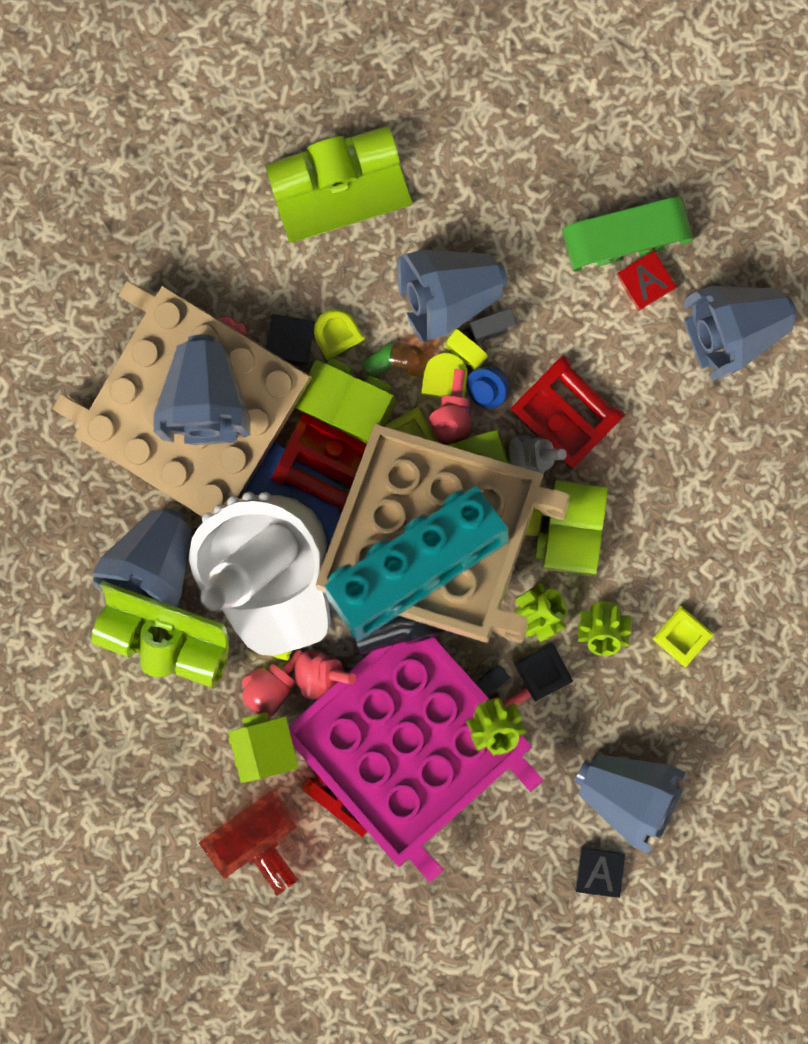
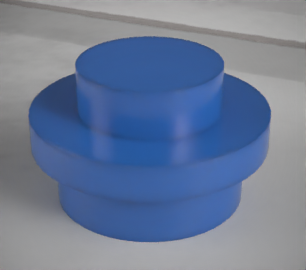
M483 366L475 369L469 375L467 391L477 405L486 409H494L507 399L509 380L501 369L494 366Z

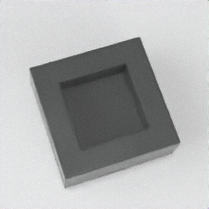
M512 308L470 322L469 331L473 342L477 344L514 331L517 322Z

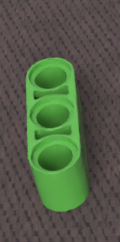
M683 197L664 199L570 224L561 229L573 272L582 271L581 267L597 263L599 267L624 260L623 256L639 252V256L653 251L665 250L664 245L680 241L681 245H684L694 240Z

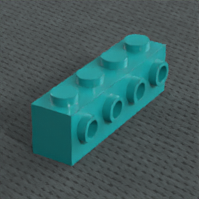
M477 485L467 492L459 490L453 493L443 502V508L429 517L426 514L418 516L405 527L403 534L391 542L389 539L378 542L370 548L365 559L354 566L351 564L344 565L330 575L329 582L324 585L327 598L357 642L509 543L507 526Z

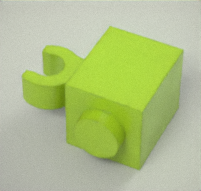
M268 712L245 717L242 718L244 727L228 731V740L232 746L235 758L234 764L237 767L241 783L261 780L299 769L286 716L269 720Z

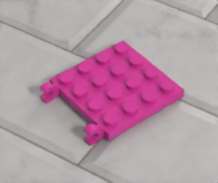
M435 638L413 644L402 642L372 651L349 672L356 675V682L354 684L337 682L288 726L293 746L392 861L398 867H401L410 859L429 882H432L439 876L444 869L423 846L507 770L510 769L530 792L544 781L523 757L532 749V746L522 735H519L517 746L505 754L492 755L487 746L479 751L476 749L470 736L472 733L467 725V720L474 718V711L479 704L490 699Z

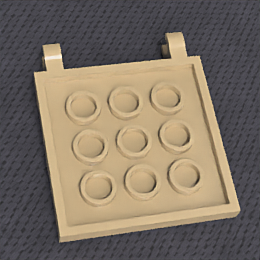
M126 281L118 296L142 309L146 314L92 406L89 408L70 395L60 394L52 409L80 425L74 435L77 439L200 516L207 512L214 515V508L217 505L226 506L231 496H237L239 499L242 497L313 377L167 287L161 286L155 296L141 286ZM198 334L211 335L215 337V342L222 343L226 348L250 415L251 435L243 437L237 431L238 440L232 443L191 445L184 444V435L174 434V442L163 441L154 433V412L178 345L187 342L189 336Z
M374 424L315 583L316 589L325 592L324 585L329 582L328 579L334 571L347 564L354 566L367 557V552L378 542L389 539L391 542L405 532V527L413 519L424 514L429 517L443 508V502L450 495L459 490L467 492L477 485L507 526L509 543L399 616L488 643L492 631L509 640L523 643L528 628V618L499 609L534 508L551 518L564 520L569 507L568 500L570 495L558 490L542 487L544 481V474Z

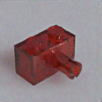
M275 788L199 842L223 879L230 876L246 863H249L250 865H256L274 891L275 896H278L286 889L277 873L282 877L288 888L299 880L276 849L279 845L277 841L296 829L299 822Z

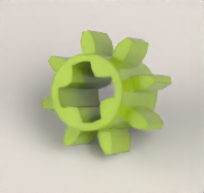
M538 584L515 598L519 607L514 610V613L528 618V628L525 636L532 637L537 635L538 640L543 642L566 628L562 619L566 618L568 608L566 601L558 591L554 589L544 591L542 584Z
M601 601L593 604L589 608V612H580L578 642L588 641V648L592 653L599 656H610L617 653L621 646H629V634L632 633L631 615L621 616L619 605L608 601Z
M496 698L484 701L477 706L474 711V718L468 719L467 725L472 733L470 735L478 751L487 746L492 755L505 754L517 746L519 735L526 734V730L521 721L523 717L515 703L505 707L501 699Z

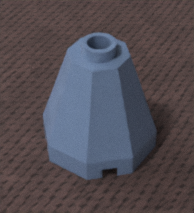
M422 249L405 254L397 259L399 292L401 296L408 293L409 302L414 312H407L410 326L421 343L449 334L503 297V288L507 286L505 268L501 262H496L491 254Z
M710 286L695 291L684 299V310L692 307V317L684 319V324L700 367L703 369L710 366L714 370L708 374L713 381L728 377L739 371L793 330V321L796 320L797 316L792 299L776 288Z
M198 334L189 336L187 342L178 345L154 412V433L163 441L174 442V434L184 435V444L191 445L232 443L238 440L237 431L243 437L251 435L250 415L226 348L222 343L215 342V337L211 335Z
M164 508L163 511L151 510L100 558L93 571V584L103 591L100 583L105 581L179 608L192 528L186 524L187 518L172 508Z
M597 754L593 762L587 759L584 761L577 774L575 783L581 786L578 795L630 845L647 854H652L656 846L649 843V840L655 836L658 838L662 837L683 792L682 789L675 786L677 780L680 779L686 782L689 774L668 764Z

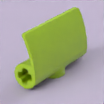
M389 125L346 139L344 136L325 139L310 145L307 151L264 164L289 243L305 240L412 205V199L400 167L397 148Z
M105 581L100 583L105 595L106 606L95 622L91 637L93 645L128 658L132 657L135 653L140 654V668L149 676L157 678L167 677L175 672L179 677L212 689L217 687L223 677L228 661V634L223 624Z

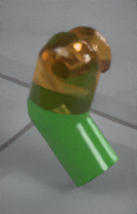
M391 342L363 360L360 364L369 376L377 378L391 367L405 368L410 376H418L425 371L428 362L424 357V351L417 345Z

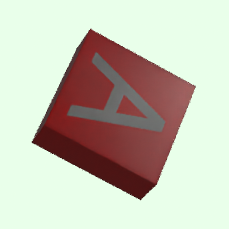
M655 251L616 274L638 311L677 288Z

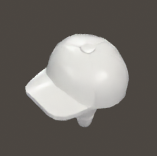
M246 492L240 499L237 496H231L226 506L217 505L214 508V515L207 512L202 516L203 524L198 527L191 540L188 559L193 578L202 592L201 599L204 606L212 611L223 610L235 632L247 647L260 655H278L321 641L330 631L331 617L327 595L325 592L317 590L315 583L327 554L328 543L323 525L313 510L298 502V500L289 497L270 495L267 492H263L260 495Z

